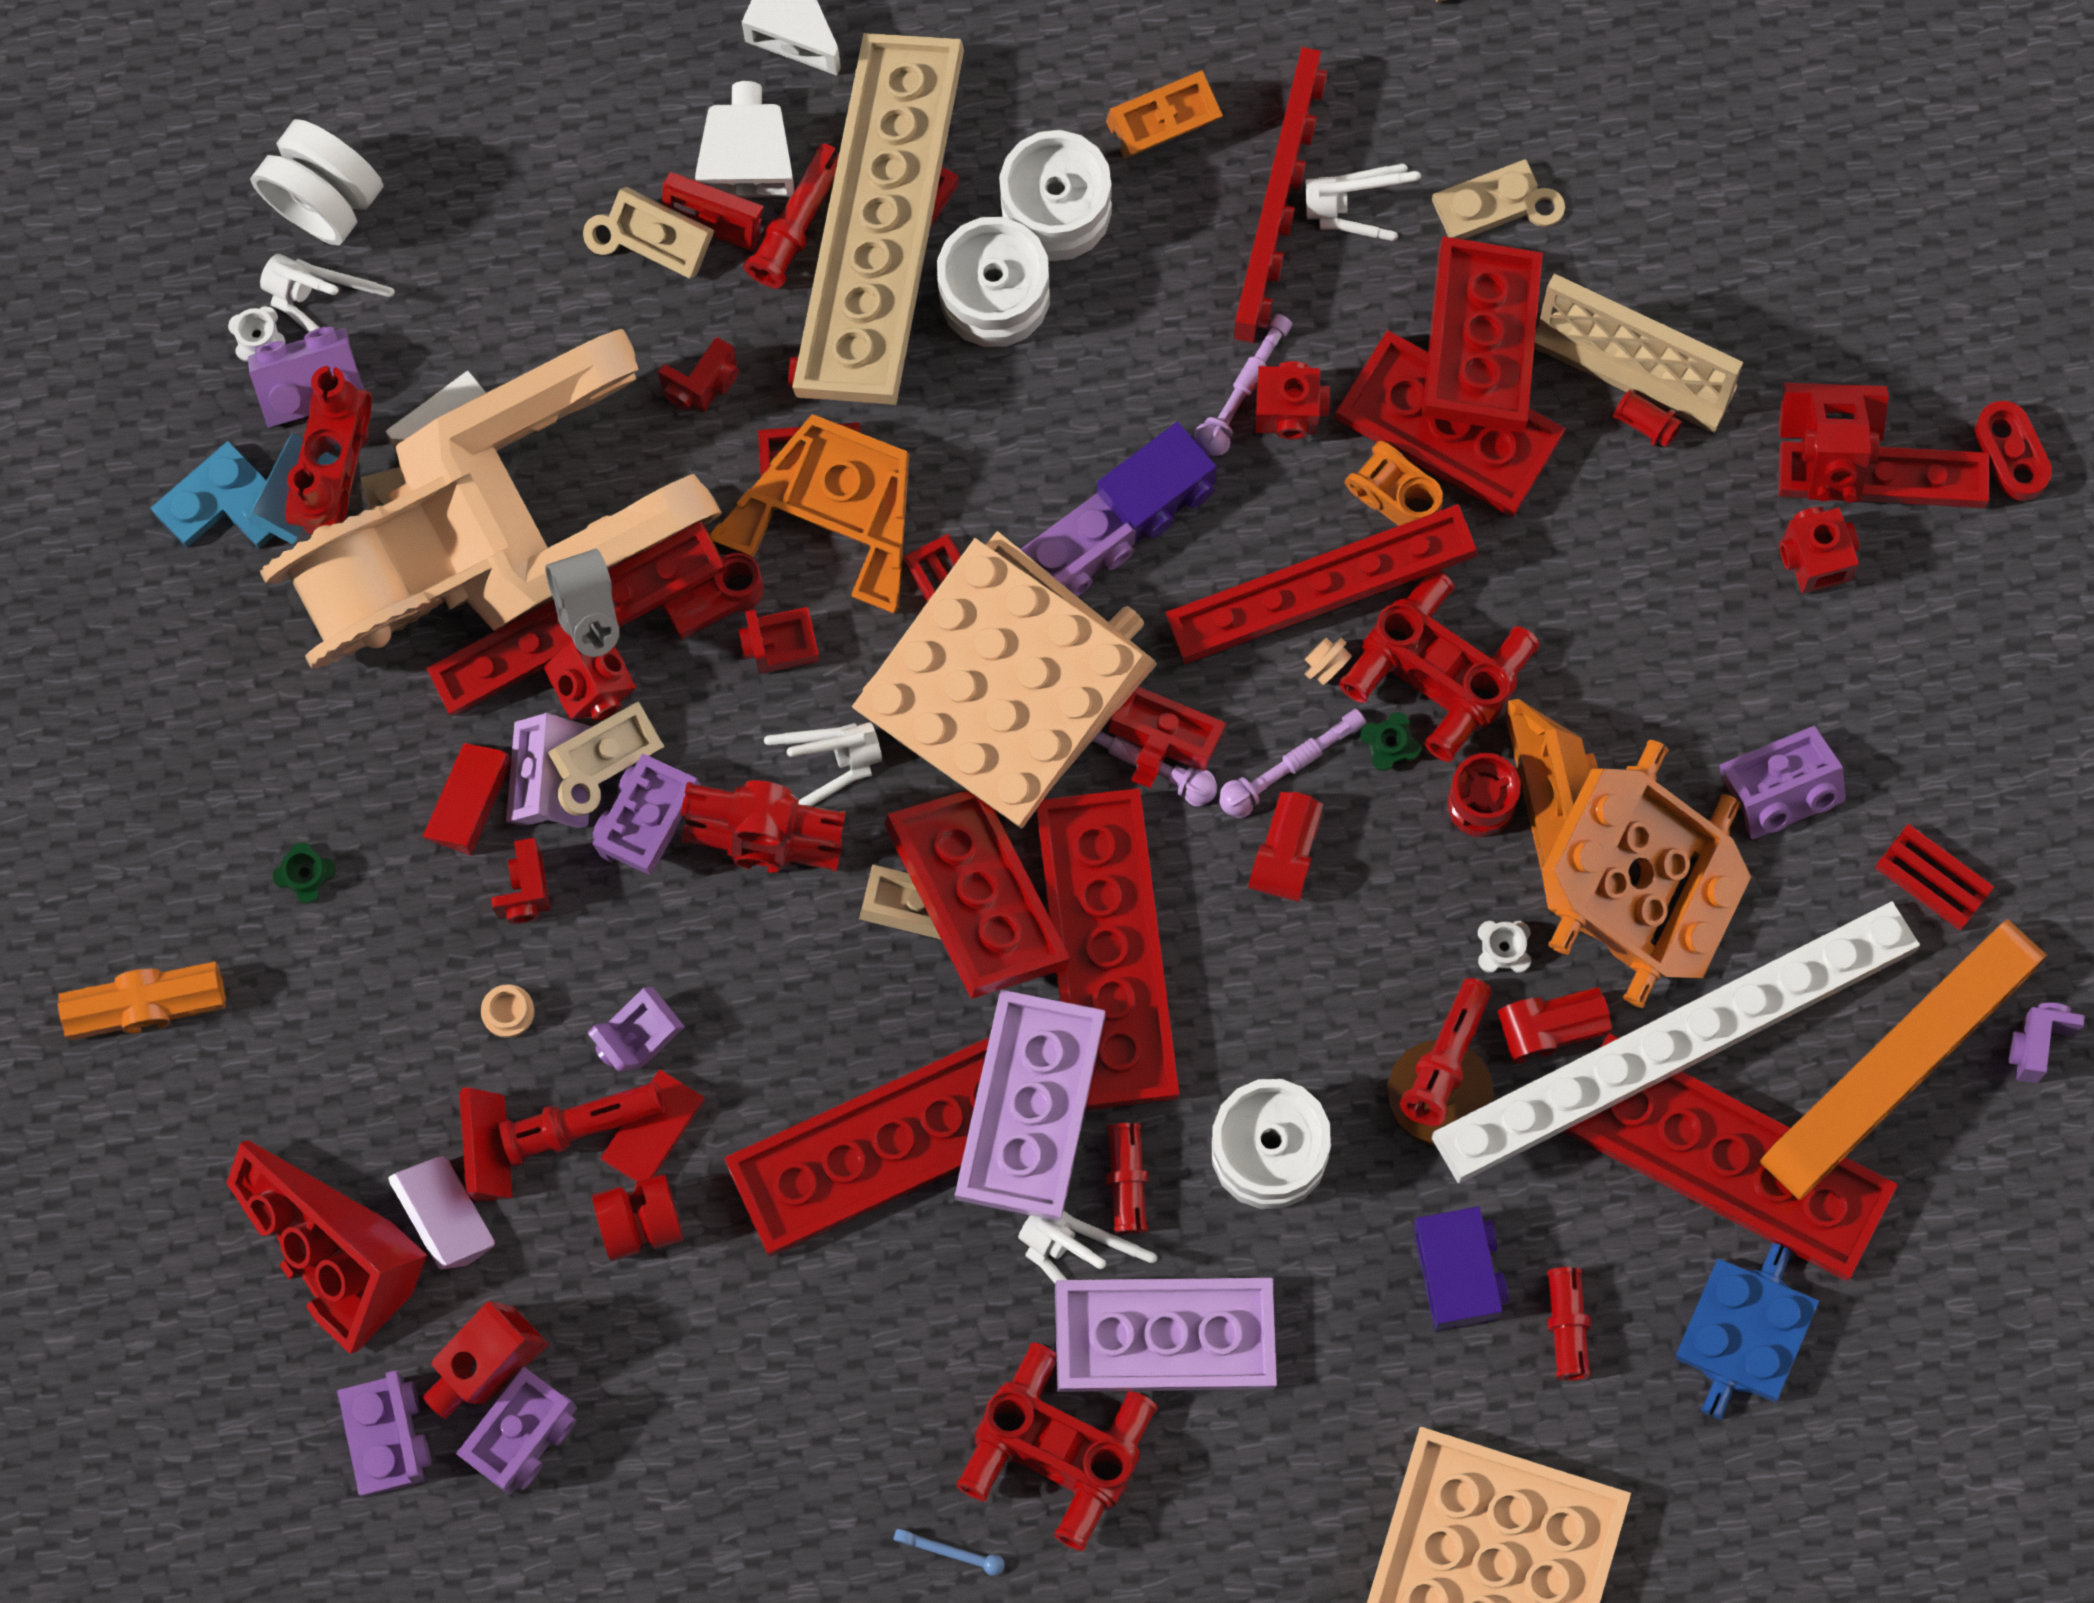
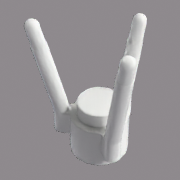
M1398 164L1337 177L1306 179L1307 220L1320 219V230H1341L1395 241L1398 238L1395 231L1338 218V213H1348L1347 192L1415 182L1421 178V174L1418 171L1407 172L1408 168L1405 164Z
M275 254L270 258L263 269L260 279L261 289L273 295L271 306L285 312L308 333L320 327L293 305V301L303 302L310 294L312 288L336 295L339 291L338 287L325 281L387 297H392L395 293L391 287L317 267L301 259L295 261L282 254Z
M871 722L858 726L856 723L839 728L768 735L764 738L766 745L805 743L789 747L787 754L790 757L834 750L839 767H850V771L800 799L799 804L813 806L850 783L872 776L870 765L882 762L878 738Z
M1063 1211L1061 1222L1030 1215L1018 1236L1019 1240L1030 1247L1025 1256L1039 1265L1054 1283L1056 1280L1067 1279L1048 1257L1051 1255L1055 1259H1059L1067 1249L1098 1269H1103L1106 1266L1104 1259L1074 1240L1075 1232L1149 1263L1157 1261L1155 1253L1075 1219L1065 1211Z

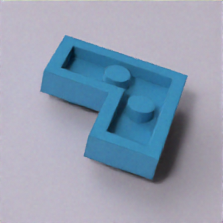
M228 441L151 507L152 512L186 548L225 515L259 549L275 536L247 520L266 480Z

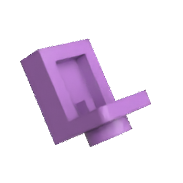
M646 987L635 995L608 1023L595 1024L588 1031V1034L597 1044L595 1049L601 1060L609 1067L623 1072L642 1068L685 1026L654 987Z
M2041 1003L2038 1005V1008L2032 1007L2023 1018L2021 1033L2014 1032L2011 1039L2009 1063L2018 1065L2016 1080L2038 1083L2047 1073L2051 1033L2075 1037L2084 1027L2085 1016L2071 1013L2069 1006L2059 1003Z

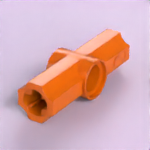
M216 961L166 972L153 968L132 970L115 977V982L85 987L58 994L60 1021L65 1037L69 1041L119 1030L132 1034L142 1033L141 1027L158 1024V1028L161 1029L167 1027L172 1019L226 1009L223 980Z

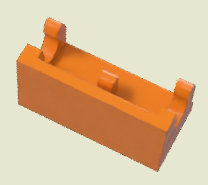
M1201 70L1110 108L1106 123L1111 133L1117 134L1121 143L1120 151L1123 157L1127 158L1219 120L1223 115L1204 72Z

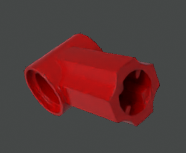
M744 553L726 555L722 558L727 568L726 571L662 604L670 623L681 640L736 611L744 612L751 610L759 604L763 597L764 586L758 564L752 557ZM738 575L747 576L752 579L751 584L741 591H732L726 587L728 581Z
M1280 792L1265 844H1260L1248 885L1249 889L1300 902L1304 880L1308 876L1312 857H1309L1322 817L1323 803L1313 799L1312 796L1299 792Z
M1599 987L1543 1001V998L1540 997L1524 999L1506 1005L1497 1011L1513 1064L1525 1063L1524 1057L1541 1053L1542 1058L1557 1052L1559 1050L1558 1047L1607 1035L1612 1031L1608 1006Z

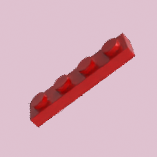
M1782 441L1779 448L1778 497L1808 498L1811 461H1802V442ZM1879 447L1877 464L1868 465L1860 501L1986 508L1989 502V453Z

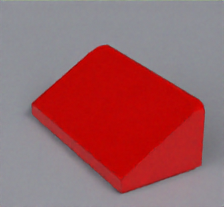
M463 743L423 834V838L472 856L511 767L509 754L497 749Z
M470 1087L461 1088L459 1100L466 1192L475 1203L512 1198L510 1161L504 1150L499 1127L500 1121L507 1119L505 1096Z

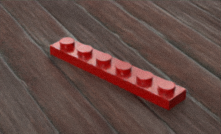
M1301 47L1235 319L1234 339L1254 343L1257 328L1267 329L1273 299L1265 298L1269 281L1278 283L1284 253L1276 251L1279 236H1290L1295 207L1287 206L1291 190H1301L1306 161L1298 160L1302 144L1308 146L1312 144L1317 116L1309 115L1312 99L1322 101L1328 71L1320 70L1321 50Z
M1457 504L1165 613L1183 662L1188 664L1478 557L1477 549L1460 506Z
M701 521L608 570L612 585L611 596L619 628L727 570L705 525ZM552 600L426 669L448 713L456 716L543 669V666L572 640V636L562 629L558 621L555 601Z

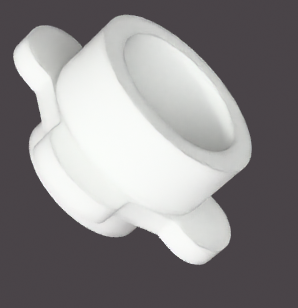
M264 306L260 309H248L230 319L228 329L236 337L238 346L235 352L242 361L248 362V356L255 354V350L266 343L283 341L285 343L284 336L278 333L275 324L278 315L273 308ZM256 330L261 331V335L258 338L252 336V333Z
M1486 921L1481 924L1478 929V937L1482 940L1483 953L1479 956L1478 964L1482 970L1493 973L1498 968H1511L1516 973H1522L1529 968L1531 957L1526 953L1527 939L1530 937V929L1527 924L1522 921H1515L1514 923L1499 922L1497 924L1493 921ZM1505 942L1509 945V950L1502 951L1499 945Z

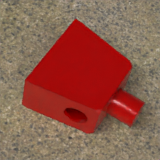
M487 1301L432 1360L431 1365L442 1377L423 1395V1398L444 1419L463 1401L485 1405L523 1367H526L550 1344L514 1306ZM476 1360L477 1367L473 1375L472 1364Z

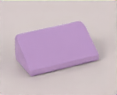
M445 1156L433 1158L389 1177L394 1191L440 1270L467 1266L495 1245L492 1235L451 1163Z

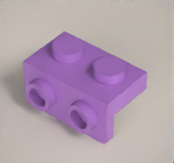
M333 327L318 328L307 333L304 336V340L287 345L283 341L269 342L258 347L255 350V354L248 356L249 374L267 427L309 416L313 394L311 378L314 372L323 366H329L332 375H334V367H337L342 371L346 381L351 382L357 389L364 390L346 328L334 330Z
M523 1367L456 1454L507 1494L511 1495L517 1486L524 1490L539 1473L542 1463L538 1459L552 1442L556 1446L559 1445L574 1427L576 1419L572 1415L577 1407L564 1394L561 1395L527 1368Z

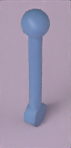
M896 1529L893 1540L896 1542L905 1543L909 1546H915L983 1567L984 1571L990 1576L1000 1575L1004 1570L1005 1563L999 1555L992 1554L985 1557L929 1540L904 1530Z

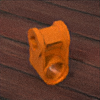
M1378 441L1373 446V455L1357 474L1350 473L1344 481L1346 487L1353 495L1370 508L1380 511L1398 526L1442 510L1443 493L1435 479L1429 477L1410 463L1397 449L1383 441ZM1423 499L1429 502L1432 507L1424 512H1414L1406 504L1411 500Z

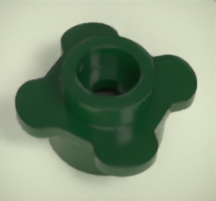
M1392 713L1387 721L1377 725L1367 723L1361 730V740L1369 745L1370 753L1373 756L1372 765L1379 771H1388L1393 765L1400 764L1405 759L1413 761L1420 755L1421 744L1412 738L1408 729L1409 718L1403 713ZM1394 738L1396 741L1395 745H1387L1386 739Z
M301 842L292 846L290 852L282 860L281 867H277L274 870L273 880L279 888L287 887L295 892L301 903L310 904L318 899V890L323 883L335 876L336 866L331 859L320 858L317 853L312 851L309 844ZM302 869L309 870V875L307 877L300 876V871Z

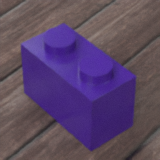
M1177 421L1098 480L1097 493L1123 524L1129 522L1135 529V543H1137L1146 535L1150 539H1154L1163 534L1173 524L1174 518L1172 516L1186 505L1194 509L1204 503L1215 490L1213 485L1216 483L1217 466Z
M1480 1206L1416 1218L1413 1230L1435 1332L1499 1320L1503 1312L1501 1305L1509 1304V1295L1503 1272L1494 1273L1490 1253L1498 1251L1492 1220L1483 1221Z

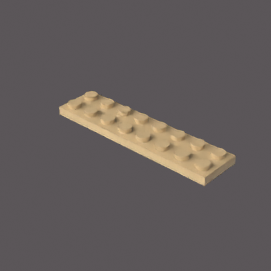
M863 33L792 387L796 397L897 404L964 53L961 39Z

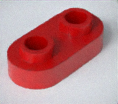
M2010 401L1990 403L1982 410L1975 424L1974 433L1977 443L1982 452L1989 453V467L1999 488L2005 495L2018 501L2035 499L2043 493L2052 475L2051 463L2026 412L2019 405ZM1997 424L2005 426L2009 431V436L2006 438L1995 436L1992 432V426ZM2018 469L2026 470L2031 476V481L2028 483L2017 481L2014 477V471Z

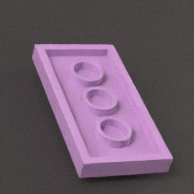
M1000 990L955 1191V1200L1061 1222L1103 1030L1105 1010Z
M1273 1278L1056 1280L1058 1392L1275 1389L1277 1386Z

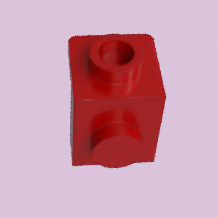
M716 336L689 377L663 364L658 371L660 384L664 389L663 395L671 403L682 409L688 410L693 405L705 412L718 392L726 394L737 378L739 368L736 367L737 360L734 346Z
M808 607L758 618L755 609L745 611L748 627L738 629L745 660L755 658L759 674L820 661Z

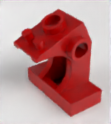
M1783 382L1779 435L1780 438H1802V461H1811L1808 500L1860 502L1868 465L1877 464L1879 441L1884 439L1889 400L1887 386ZM1826 413H1849L1848 419L1826 418Z

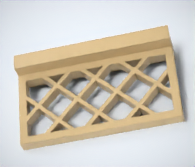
M1554 274L1547 286L1539 325L1535 333L1534 349L1625 392L1632 389L1636 394L1668 412L1674 410L1677 413L1676 416L1715 433L1738 386L1736 382L1743 365L1742 361L1559 275Z

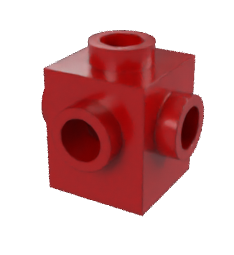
M1298 361L1284 362L1279 367L1258 366L1256 433H1277L1278 437L1288 440L1303 439L1308 434H1317L1319 417H1329L1330 386H1320V368H1310L1308 364Z
M1818 506L1798 512L1793 516V520L1789 521L1783 540L1779 542L1783 564L1788 571L1794 569L1802 594L1850 582L1859 566L1855 553L1859 551L1857 532L1852 522L1845 523L1840 507L1824 511L1822 507Z
M571 640L543 666L569 720L592 717L594 721L607 719L621 710V702L636 689L616 646L602 656L591 657L581 653L576 648L573 640Z

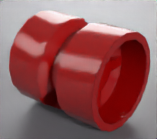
M1493 753L1472 755L1459 764L1453 775L1448 795V811L1451 820L1461 831L1474 837H1489L1499 834L1509 825L1520 796L1521 781L1515 767L1507 759Z
M665 1174L636 1182L634 1190L629 1193L622 1187H617L592 1195L601 1236L611 1262L640 1254L642 1245L646 1243L657 1249L684 1241L674 1199Z

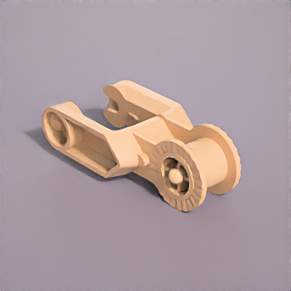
M615 330L590 340L436 418L396 445L404 485L388 494L392 502L383 506H376L371 510H364L358 516H349L343 523L319 526L314 530L308 541L298 542L293 549L283 551L280 557L272 559L269 564L263 566L260 573L267 585L291 579L323 639L322 643L305 655L311 669H318L332 662H338L345 656L354 655L359 649L364 647H384L391 639V633L402 630L408 623L416 622L420 616L429 614L432 609L437 608L438 605L444 602L447 603L450 610L467 602L492 630L496 631L554 600L546 578L545 566L547 564L597 548L606 563L607 569L610 570L693 524L701 521L704 525H707L722 514L709 490L699 481L695 474H691L656 490L612 516L606 515L589 524L583 531L548 548L496 452L534 431L538 432L556 423L558 419L586 408L608 397L636 380L635 372L639 369L633 345L625 330Z

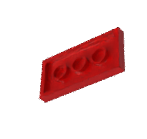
M1442 236L1438 252L1422 408L1423 417L1524 433L1528 422L1542 252Z
M1387 330L1337 409L1335 420L1376 443L1378 441L1388 443L1410 462L1507 516L1514 518L1562 440L1566 428L1530 408L1524 433L1423 417L1422 408L1428 352Z
M966 790L887 814L884 826L971 999L1067 968L1070 957L992 807Z

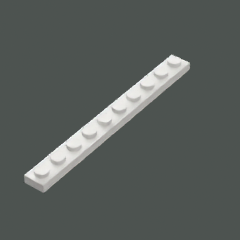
M1893 901L1434 1131L1432 1140L1457 1183L1460 1184L1916 953L1920 944Z

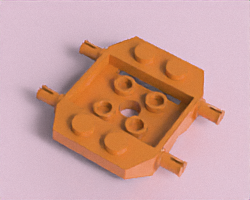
M1648 740L1637 766H1627L1626 770L1591 769L1541 870L1548 909L1562 918L1551 941L1548 943L1549 947L1554 948L1553 950L1559 953L1569 955L1579 931L1604 942L1613 956L1636 971L1623 999L1639 1008H1644L1646 999L1655 981H1659L1660 977H1704L1751 879L1734 840L1729 836V828L1738 809L1742 805L1741 802L1736 801L1737 799L1732 796L1722 794L1710 821H1708L1656 782V773L1669 749L1663 747L1664 744L1655 740ZM1694 854L1698 857V860L1656 946H1654L1650 941L1658 925L1662 924L1666 919L1667 906L1679 881L1687 875L1690 868V859ZM1634 860L1639 863L1641 868V877L1636 886L1631 884L1628 874L1629 867Z

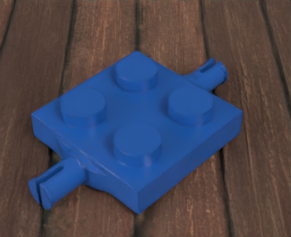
M1771 1244L1761 1271L1745 1270L1717 1258L1677 1351L1676 1360L1701 1370L1713 1382L1704 1405L1700 1410L1710 1415L1717 1397H1720L1713 1413V1417L1716 1419H1723V1414L1733 1391L1753 1393L1777 1403L1818 1307L1819 1300L1792 1290L1781 1280L1789 1259L1793 1255V1251L1784 1247L1777 1265H1774L1781 1248L1780 1244Z

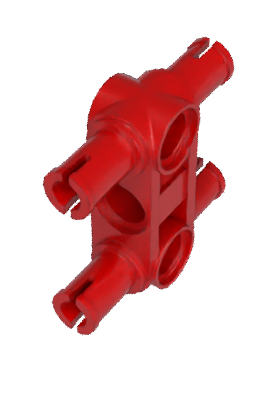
M323 366L317 369L311 378L313 394L309 418L297 465L287 475L289 491L285 509L286 523L301 526L309 534H313L314 530L319 526L343 523L346 520L349 497L360 451L369 438L368 426L372 411V394L370 391L357 389L351 382L346 381L342 371L337 367H334V375H332L330 367ZM336 450L341 452L339 458L331 464L321 465L317 463L320 456L327 451Z
M1437 571L1424 576L1407 599L1395 601L1392 605L1387 606L1381 611L1375 627L1363 641L1362 649L1364 653L1347 675L1342 677L1339 686L1350 699L1358 703H1365L1369 699V695L1388 672L1395 674L1449 711L1435 731L1427 737L1425 746L1436 758L1445 762H1451L1473 731L1485 729L1499 717L1503 705L1517 688V674L1530 657L1537 652L1540 643L1529 630L1514 626L1509 636L1494 655L1488 657L1436 622L1431 617L1455 588L1447 575ZM1391 630L1399 631L1408 639L1403 641L1395 640L1386 632ZM1476 688L1484 689L1488 691L1493 696V698H1479L1472 692V690Z
M747 781L745 785H741V788L735 787L734 792L687 782L681 809V816H685L686 821L683 827L681 843H692L728 850L727 856H732L735 864L745 869H750L751 865L768 867L767 872L777 873L781 868L784 869V866L790 867V863L793 862L837 872L843 842L841 837L846 811L839 812L799 804V798H794L789 788L767 781Z
M1030 1343L1028 1352L1012 1381L1001 1385L996 1394L988 1401L985 1414L974 1433V1441L977 1447L961 1478L957 1480L956 1487L967 1496L986 1502L989 1492L1005 1462L1014 1461L1066 1487L1075 1494L1059 1527L1054 1532V1537L1062 1544L1074 1550L1084 1551L1103 1511H1109L1112 1507H1115L1119 1498L1127 1489L1129 1479L1140 1460V1450L1137 1446L1158 1406L1146 1396L1128 1391L1109 1430L1102 1432L1042 1402L1040 1396L1057 1366V1353L1039 1343ZM1010 1412L1019 1416L1023 1424L1014 1431H1005L995 1424L994 1419L1001 1413ZM1100 1461H1108L1118 1467L1120 1475L1113 1480L1105 1481L1095 1476L1091 1468Z

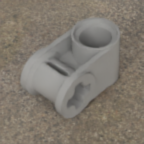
M595 548L547 564L545 566L546 578L555 601L558 621L562 629L572 636L576 648L584 655L596 657L609 652L618 641L619 626L611 596V579L599 550Z

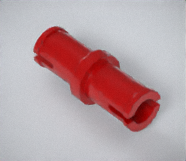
M1117 1123L1108 1125L1106 1127L1109 1137L1111 1173L1106 1174V1185L1112 1187L1114 1234H1123L1124 1231H1127V1234L1147 1232L1144 1184L1149 1183L1148 1171L1143 1170L1141 1124L1132 1123L1130 1126V1123Z
M1559 1267L1547 1271L1552 1317L1547 1319L1548 1332L1554 1334L1557 1367L1556 1379L1559 1381L1565 1379L1566 1381H1579L1591 1377L1586 1331L1591 1329L1590 1316L1584 1314L1581 1282L1582 1269L1578 1267L1573 1269L1572 1267Z

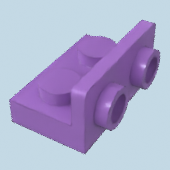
M1096 493L1020 550L1078 597L1091 586L1093 580L1090 577L1104 566H1107L1109 570L1116 569L1130 558L1134 552L1131 546L1135 544V529L1129 522L1123 524L1099 494Z
M1815 726L1719 765L1723 783L1731 795L1737 799L1736 801H1740L1742 804L1740 808L1744 813L1746 832L1751 839L1759 838L1768 833L1778 832L1787 825L1816 813L1826 812L1846 799L1843 767Z
M642 753L636 766H630L624 772L618 786L619 796L611 811H605L595 825L593 831V839L595 840L592 844L601 858L612 863L613 859H616L651 876L684 817L681 816L683 797H685L687 782H692L695 785H701L698 779Z
M397 1370L386 1372V1378L337 1390L359 1496L364 1498L425 1482L423 1468L431 1466V1457L425 1435H415L411 1415L420 1413V1405L413 1381L404 1383L403 1376Z

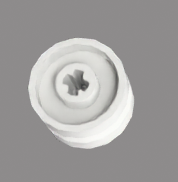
M294 119L276 143L281 156L267 155L250 180L261 197L287 220L328 244L340 246L357 223L352 209L366 210L384 187L383 183L371 165L340 139L319 126L305 120Z
M1063 130L1038 132L1020 141L1005 158L999 177L1002 217L1024 224L1038 236L1048 255L1049 261L1074 259L1093 249L1106 234L1112 214L1110 170L1099 148L1082 135Z
M981 217L961 225L945 240L937 259L940 307L948 325L964 340L983 347H1007L1028 338L1042 324L1050 305L1048 255L1040 238L1024 224L1005 217Z
M1258 1079L1237 1088L1220 1106L1212 1130V1165L1221 1185L1238 1201L1258 1209H1283L1304 1200L1320 1183L1328 1163L1331 1148L1330 1123L1321 1103L1304 1087L1283 1079ZM1270 1137H1274L1280 1140V1145L1276 1149H1267L1262 1145L1261 1139L1268 1143Z

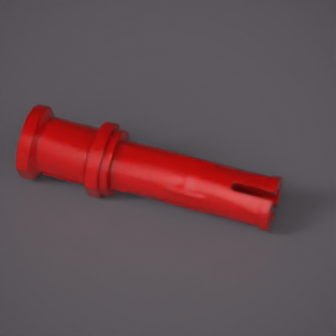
M820 144L814 158L778 218L772 219L763 230L765 238L755 255L746 259L743 265L744 270L755 281L774 289L784 285L787 279L785 271L795 254H799L807 245L805 232L834 183L840 152L837 153L835 158H831L836 149L828 144Z
M1475 978L1463 980L1432 1051L1420 1057L1415 1067L1417 1078L1413 1087L1404 1092L1399 1102L1400 1109L1411 1120L1427 1126H1438L1444 1122L1448 1114L1446 1103L1451 1091L1458 1089L1464 1078L1461 1062L1491 997V988L1485 982ZM1426 1103H1428L1429 1109L1424 1108Z
M652 1082L572 1108L561 1110L559 1107L548 1106L543 1108L542 1114L514 1123L510 1119L500 1121V1134L506 1155L512 1166L515 1167L522 1165L526 1157L552 1149L556 1153H561L570 1147L573 1140L664 1113L665 1104L658 1084Z

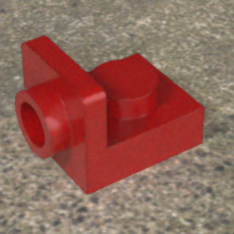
M535 838L514 841L516 858L508 860L512 888L514 891L521 889V892L491 898L492 909L498 919L507 918V922L510 924H524L535 921L539 918L538 912L551 910L542 850Z

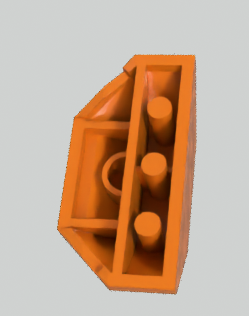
M1520 699L1508 701L1504 716L1542 870L1591 769H1598L1594 754H1585L1581 737Z

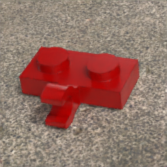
M1137 687L1125 703L1114 713L1108 732L1143 746L1136 761L1138 767L1131 781L1151 789L1165 756L1198 770L1205 771L1223 736L1226 722Z

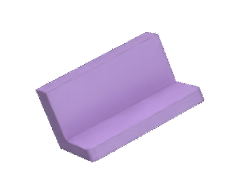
M549 713L514 722L507 823L528 826L550 820L575 828H582L588 825L589 814L575 816L566 812L560 805L558 789L563 778L548 752L592 726ZM573 786L571 792L573 799L578 803L584 804L587 800L585 789L581 786Z

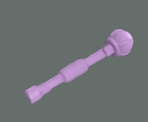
M1281 314L1274 315L1267 327L1269 331L1256 355L1249 357L1233 384L1235 390L1218 418L1208 417L1205 423L1200 424L1194 432L1195 442L1207 456L1223 455L1230 448V438L1233 435V431L1229 423L1245 396L1251 395L1256 387L1258 366H1266L1265 363L1280 338H1285L1292 327V322L1287 317Z
M1357 709L1352 710L1342 717L1341 722L1330 728L1331 730L1315 740L1312 738L1308 739V741H1305L1284 755L1281 763L1250 782L1241 777L1238 781L1232 780L1224 784L1219 799L1223 811L1236 818H1243L1249 815L1253 810V805L1259 804L1258 794L1267 789L1268 786L1289 772L1295 774L1301 768L1322 756V750L1336 741L1341 740L1350 733L1354 735L1367 724L1363 715Z
M1102 731L1092 740L1107 748L1110 755L1136 768L1138 767L1136 761L1143 747L1119 736L1112 737ZM1164 762L1162 763L1158 774L1169 779L1168 782L1178 787V795H1184L1189 804L1203 806L1212 801L1216 796L1217 783L1210 771L1206 769L1205 771L1196 770L1193 767L1185 770L1177 765L1174 768Z

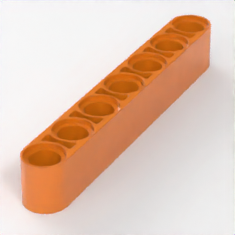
M2006 919L1790 1128L1764 1155L1760 1163L1799 1201L1803 1199L2043 963L2048 955L2009 919Z

